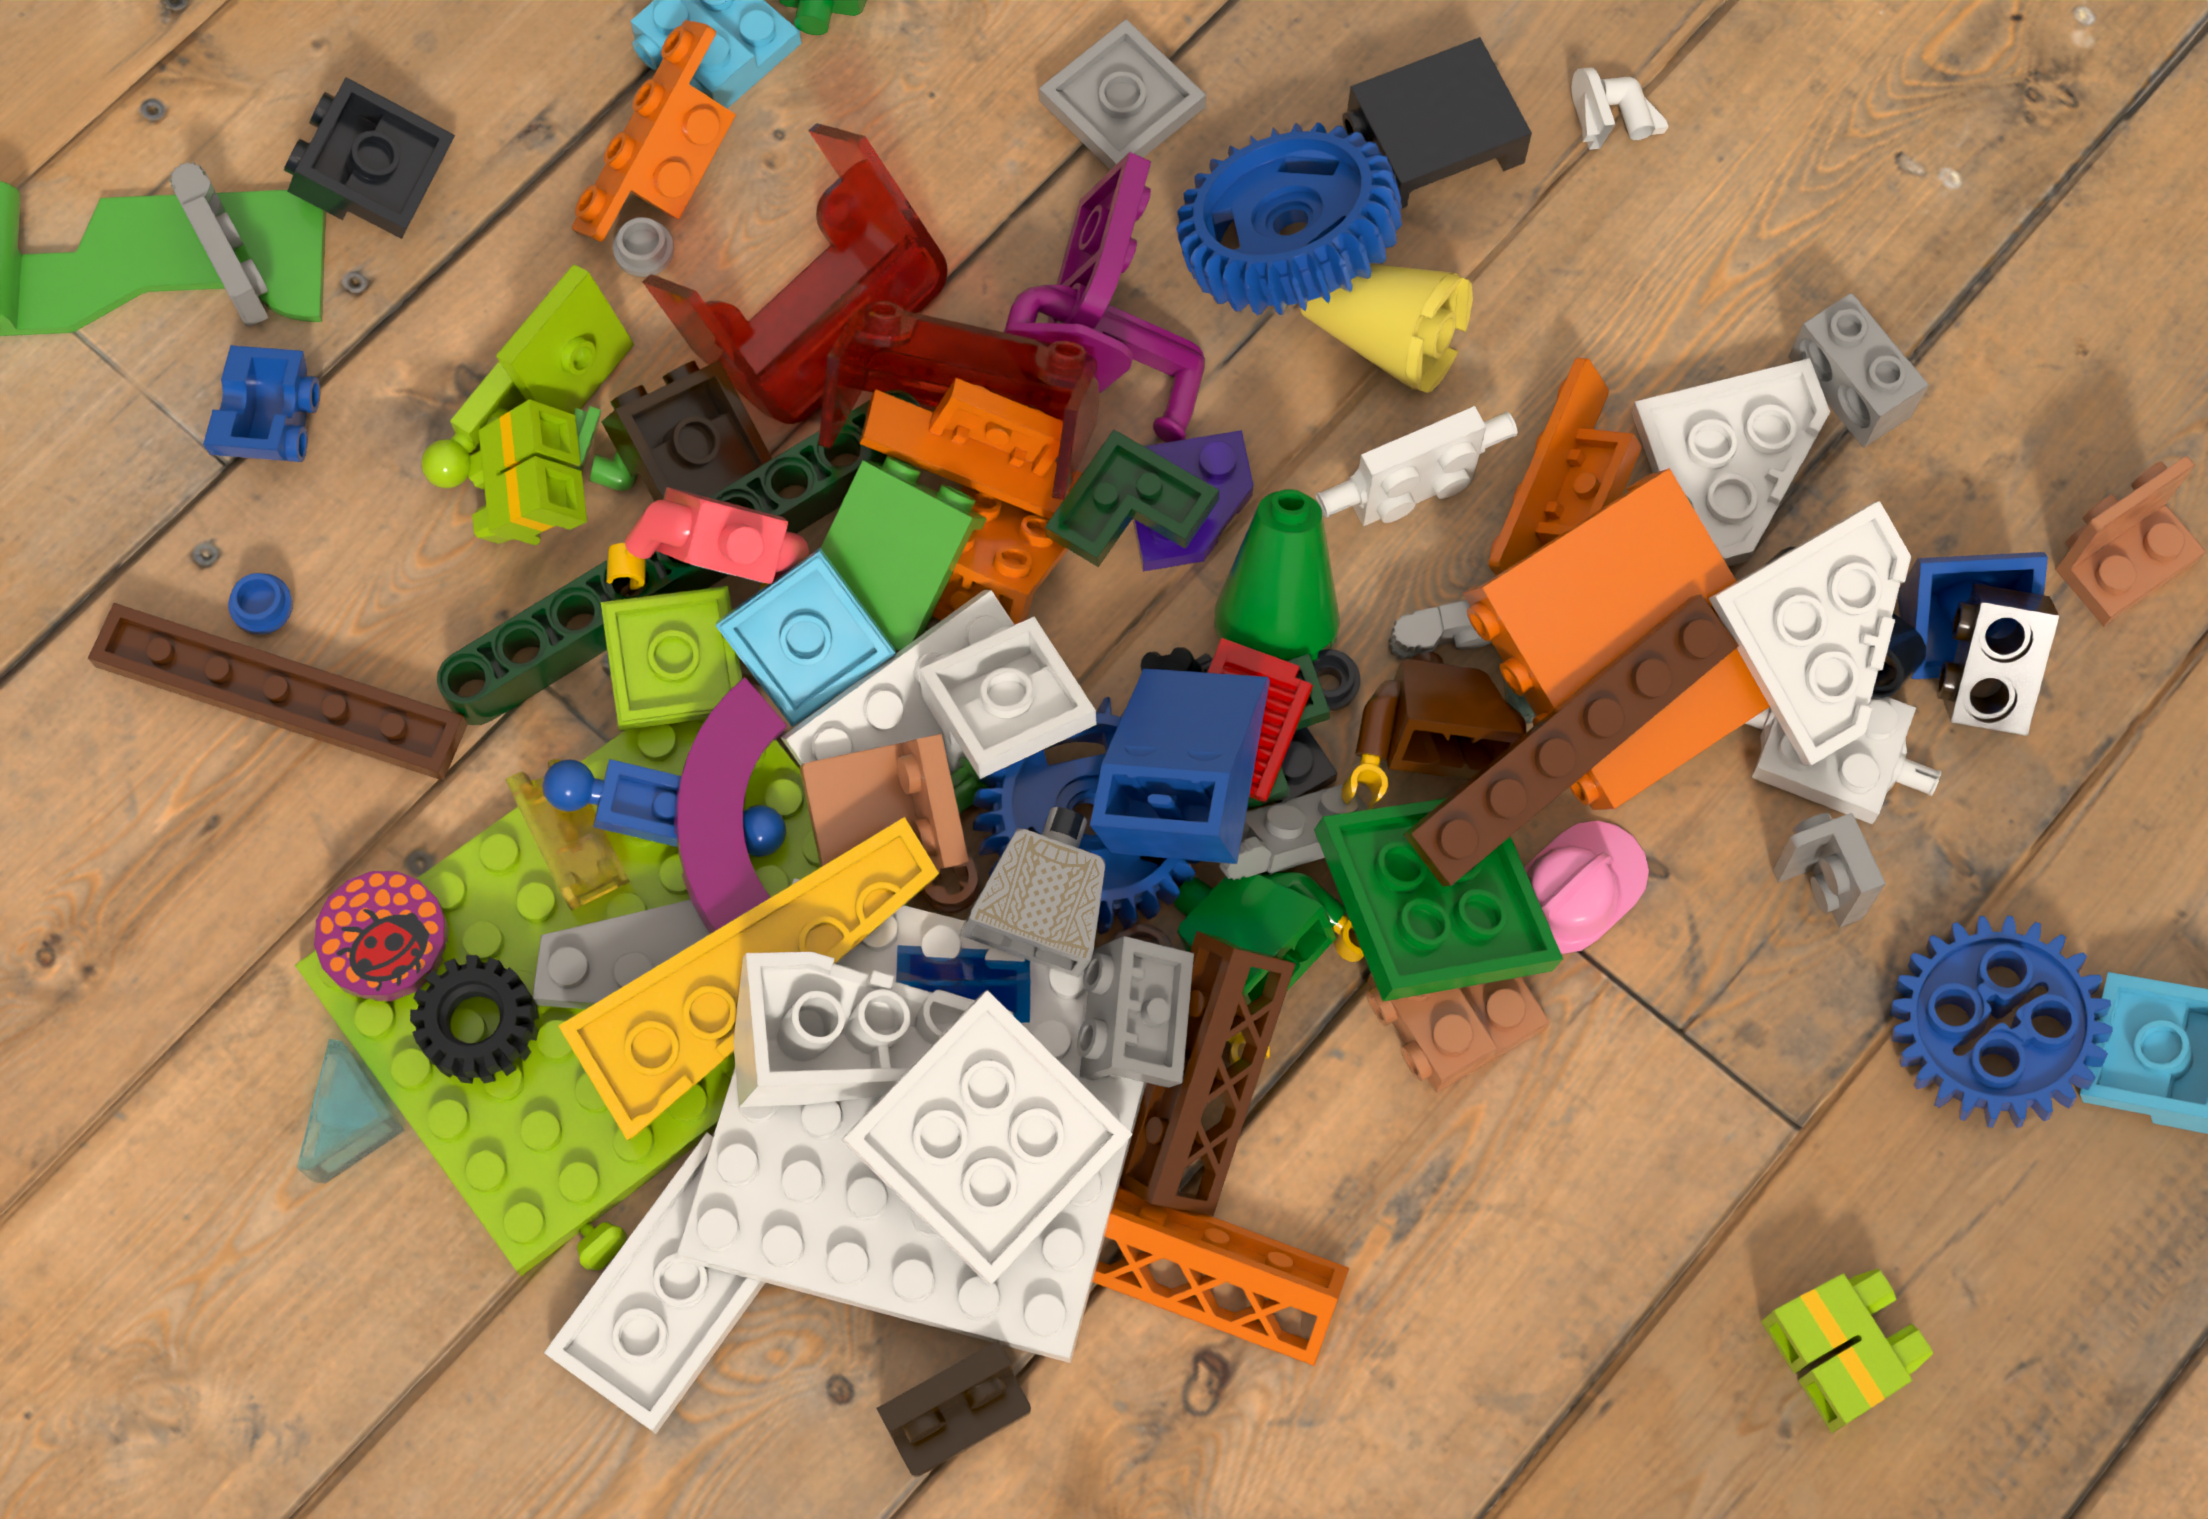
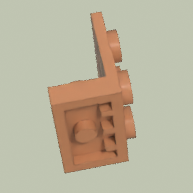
M2188 456L2183 457L2169 468L2162 461L2154 464L2131 484L2135 491L2120 501L2113 494L2101 500L2083 516L2082 519L2086 524L2072 534L2065 542L2069 551L2055 570L2103 627L2199 562L2206 553L2205 549L2166 505L2196 466Z
M942 734L816 760L801 765L800 773L820 867L904 817L936 869L969 863Z

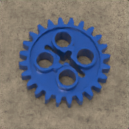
M1979 916L1975 934L1971 936L1958 922L1953 923L1949 934L1951 944H1946L1935 935L1930 936L1926 948L1931 959L1913 953L1910 956L1908 967L1916 977L1900 975L1898 978L1896 990L1907 998L1893 1000L1890 1015L1906 1022L1893 1027L1891 1039L1893 1042L1911 1043V1046L1901 1053L1899 1063L1901 1067L1921 1065L1922 1069L1919 1071L1914 1082L1916 1089L1927 1087L1933 1083L1940 1087L1934 1104L1936 1107H1942L1953 1097L1961 1101L1959 1109L1960 1120L1965 1121L1971 1115L1974 1108L1978 1107L1984 1109L1987 1127H1994L2000 1111H2008L2016 1128H2020L2025 1121L2027 1108L2032 1107L2043 1121H2047L2053 1112L2051 1098H2054L2068 1109L2072 1107L2077 1096L2071 1084L2089 1090L2096 1077L2087 1066L2102 1067L2108 1053L2097 1046L2096 1043L2108 1042L2113 1032V1027L2095 1020L2108 1014L2111 1001L2090 997L2099 989L2103 979L2101 975L2080 976L2079 972L2087 958L2084 952L2075 954L2067 959L2061 955L2066 939L2064 935L2057 936L2047 945L2039 941L2041 923L2035 922L2025 936L2016 934L2013 916L2006 917L2001 932H1992L1986 917ZM1994 967L2009 968L2018 975L2021 983L2008 988L1998 986L1991 981L1987 971ZM2043 986L2047 989V994L2034 998L2017 1010L2010 1028L2004 1023L1997 1024L1965 1055L1957 1056L1954 1054L1953 1049L1955 1047L1964 1045L1983 1033L1990 1014L1996 1019L2003 1018L2019 1005L2026 994L2034 988ZM1953 1004L1966 1011L1970 1021L1962 1026H1951L1941 1021L1935 1010L1942 1005ZM2038 1016L2055 1018L2063 1026L2065 1034L2058 1038L2042 1036L2035 1030L2031 1020ZM1987 1054L2001 1055L2010 1061L2014 1072L2004 1077L1990 1075L1983 1069L1979 1059Z

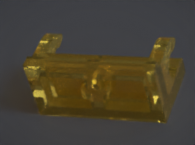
M552 759L548 761V768L561 760ZM521 771L505 780L570 910L572 911L629 883L630 881L605 831L593 827L596 813L592 805L587 804L585 807L571 812L558 810L544 796L542 788L544 776L531 780L529 775Z

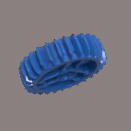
M1317 122L1311 131H1303L1302 127L1295 123L1291 132L1279 134L1273 127L1271 137L1259 141L1250 135V145L1240 150L1230 145L1228 149L1229 157L1224 161L1212 158L1209 164L1211 173L1196 174L1194 176L1195 189H1187L1183 193L1185 205L1181 206L1177 211L1179 225L1176 230L1184 260L1193 279H1196L1203 293H1209L1213 296L1217 304H1224L1229 301L1235 312L1242 311L1250 304L1252 311L1257 316L1261 315L1268 306H1274L1279 315H1283L1287 306L1299 304L1300 308L1306 311L1308 301L1322 297L1329 304L1330 293L1339 288L1350 293L1352 291L1353 285L1351 280L1358 276L1369 279L1372 272L1370 263L1383 264L1386 261V248L1393 247L1397 243L1396 230L1402 226L1400 211L1402 205L1398 185L1387 157L1382 156L1376 143H1367L1359 132H1354L1348 136L1343 126L1337 125L1327 133L1325 127L1320 122ZM1233 220L1240 248L1234 250L1221 244L1223 235ZM1300 222L1307 224L1304 229L1291 235L1279 234L1288 225Z
M1110 697L1104 698L1096 711L1095 726L988 776L979 778L978 781L989 788L977 790L973 797V805L989 812L976 816L973 822V830L992 833L991 836L984 839L978 848L980 856L998 853L1001 858L1017 828L1027 829L1041 835L1049 810L1052 807H1063L1073 810L1075 806L1082 803L1094 805L1101 765L1124 714L1123 712L1120 717L1111 714ZM1088 742L1104 745L1106 753L1048 765L1044 751L1062 744ZM1083 834L1079 849L1101 856L1105 860V872L1097 922L1099 934L1102 935L1108 932L1113 924L1114 914H1116L1124 929L1133 927L1137 922V909L1147 920L1154 918L1161 908L1158 899L1167 905L1172 904L1181 892L1176 883L1182 885L1185 881L1191 882L1196 875V871L1188 863L1196 865L1200 861L1163 858L1161 864L1158 865L1140 859L1139 855L1111 853L1097 835ZM997 861V862L994 864V866L991 868V870H990V872H989V877L991 876V874H992L994 868L996 867L998 861Z

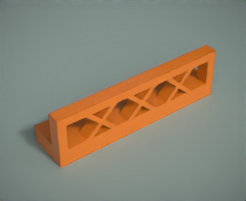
M1118 1186L1105 1237L1116 1240L1126 1259L1111 1265L1098 1261L1093 1279L1094 1283L1315 1366L1347 1277L1348 1267L1210 1215L1152 1205L1122 1186ZM1160 1259H1166L1179 1264L1188 1283L1173 1289L1158 1284L1147 1265ZM1226 1282L1240 1287L1244 1290L1252 1306L1237 1312L1219 1307L1210 1289ZM1293 1307L1317 1316L1310 1339L1306 1340L1283 1331L1273 1313Z

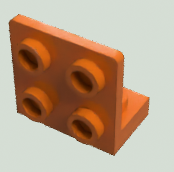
M963 486L960 491L976 500L972 510L985 516L987 520L982 530H974L932 616L943 620L986 589L992 590L1014 625L1027 620L1035 591L1068 549L1046 537L1045 526L1050 519Z

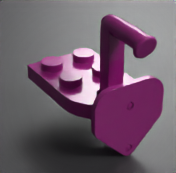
M1129 152L1080 199L1057 284L1029 287L1017 295L1010 308L1003 336L1031 376L1073 394L1096 395L1103 392L1130 369L1132 360H1136L1174 377L1165 412L1162 417L1156 418L1153 422L1155 434L1167 443L1186 439L1185 431L1194 412L1205 368V358L1203 352L1193 342L1109 305L1120 275L1126 271L1134 257L1137 240L1131 237L1135 222L1144 213L1151 195V188L1145 186L1151 161ZM1038 312L1048 316V323H1035Z

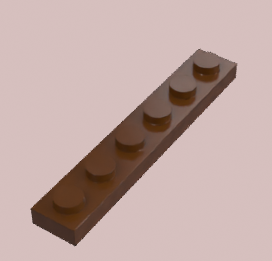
M1701 594L1690 597L1403 835L1442 886L1453 885L1739 645Z
M113 603L88 656V659L96 668L442 781L446 777L468 725L463 715L117 603Z

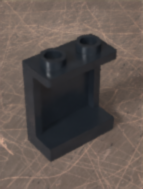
M1481 37L1350 86L1347 112L1343 113L1342 116L1344 129L1348 136L1354 132L1361 133L1367 143H1376L1382 156L1387 157L1398 185L1402 209L1407 207L1409 194L1413 190L1495 158L1503 172L1524 164L1532 135Z

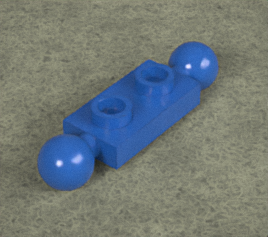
M572 759L556 762L545 773L542 785L543 793L547 801L556 809L571 812L579 810L587 804L597 805L593 824L594 828L678 847L677 837L674 834V810L678 783L681 776L609 759L604 780L594 778L591 770L585 764ZM755 805L743 811V830L748 854L763 857L776 852L782 846L786 837V825L780 813L765 805Z

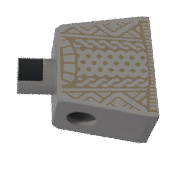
M1052 807L1049 810L1041 835L1027 829L1017 828L964 922L960 936L1079 977L1090 963L1094 951L1105 872V860L1101 856L1079 849L1088 822L1087 819L1076 811L1063 807Z

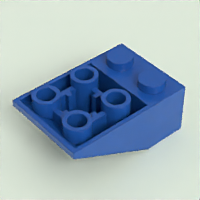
M1143 668L1102 762L1090 822L1091 828L1111 853L1237 864L1270 682L1268 677Z

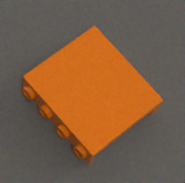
M1670 468L1643 477L1626 488L1628 490L1627 493L1483 585L1469 588L1463 592L1470 605L1467 608V616L1472 627L1485 641L1491 640L1503 660L1500 663V671L1504 680L1518 696L1524 695L1536 715L1532 720L1533 726L1690 597L1701 594L1719 618L1708 598L1737 581ZM1737 648L1569 788L1574 796L1582 804L1590 805L1592 810L1616 809L1769 708L1767 700Z

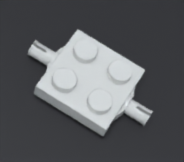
M1473 406L1362 454L1359 468L1355 474L1349 476L1346 482L1325 491L1317 492L1315 495L1316 501L1320 505L1325 518L1352 506L1363 526L1379 519L1384 523L1396 521L1410 513L1416 503L1435 495L1439 499L1449 498L1464 490L1474 477L1479 454L1484 453L1485 448L1517 436L1518 431L1511 414L1506 411L1497 417L1483 422L1476 407Z
M1871 697L1869 707L1873 709L1866 734L1810 766L1802 764L1771 707L1745 723L1762 730L1760 735L1761 753L1752 778L1844 814L1853 813L1855 818L1872 825L1880 813L1886 793L1894 786L1895 782L1932 796L1942 771H1937L1906 759V736L1916 708L1889 697Z

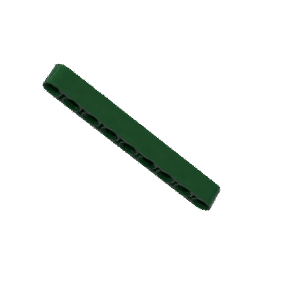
M888 390L884 392L920 407L918 401L909 393L901 390ZM870 400L709 498L781 516L788 521L786 530L788 532L797 534L841 506L862 460L884 463L888 456L859 444ZM841 454H852L858 457L853 464L848 466H836L830 463L836 456ZM791 485H799L806 488L803 494L793 499H785L778 496L784 488ZM655 551L650 558L646 559L645 583H647L645 590L636 596L625 597L620 595L622 588L630 583V578L619 577L614 579L611 584H608L606 582V560L451 654L442 662L437 672L439 690L451 712L463 715L468 725H483L491 722L607 650L601 602L707 589L730 574L688 563L679 564L673 562V557ZM580 614L594 616L591 623L582 629L570 630L566 628L568 622L574 616ZM525 647H537L540 649L537 656L526 663L512 662L514 655L520 649ZM471 680L485 681L483 688L477 694L470 697L458 696L460 688L466 682Z

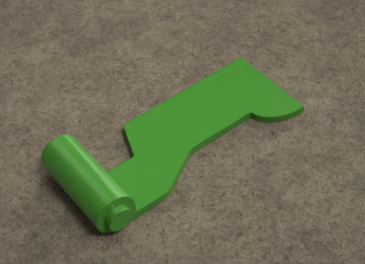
M0 181V336L75 332L147 292L225 289L176 195L100 198L76 252L21 254L18 249L21 194L12 185ZM288 190L216 193L225 209L224 213L227 212L244 244L233 250L240 263L251 258L268 289V292L259 296L261 301L270 310L281 316L299 321L322 322L326 211L287 192Z

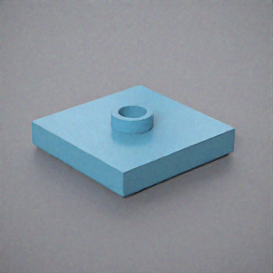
M821 548L775 579L772 584H768L723 616L715 625L792 727L896 654L894 646Z

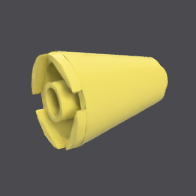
M1370 264L1371 277L1369 279L1358 276L1351 280L1353 286L1350 293L1339 288L1330 293L1329 304L1322 297L1308 301L1306 311L1301 309V314L1410 389H1417L1428 393L1432 392L1444 379L1457 356L1458 351L1448 346L1455 329L1466 332L1470 320L1473 292L1471 282L1460 277L1457 273Z

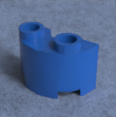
M230 345L221 378L223 389L222 403L219 410H212L203 443L209 455L303 462L306 457L308 444L305 428L307 413H316L320 401L319 379L316 376H307L304 352L299 350Z

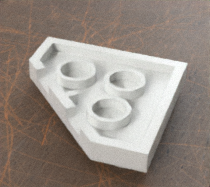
M1809 358L1635 401L1631 413L1652 472L1656 473L1670 468L1727 566L1749 561L1826 422L1830 410Z
M1880 501L1867 505L1708 598L1723 625L1739 645L1737 650L1804 766L1815 764L1867 732L1873 709L1869 705L1877 673L1883 670L1895 619H1892L1900 583L1906 580L1911 560L1910 553Z

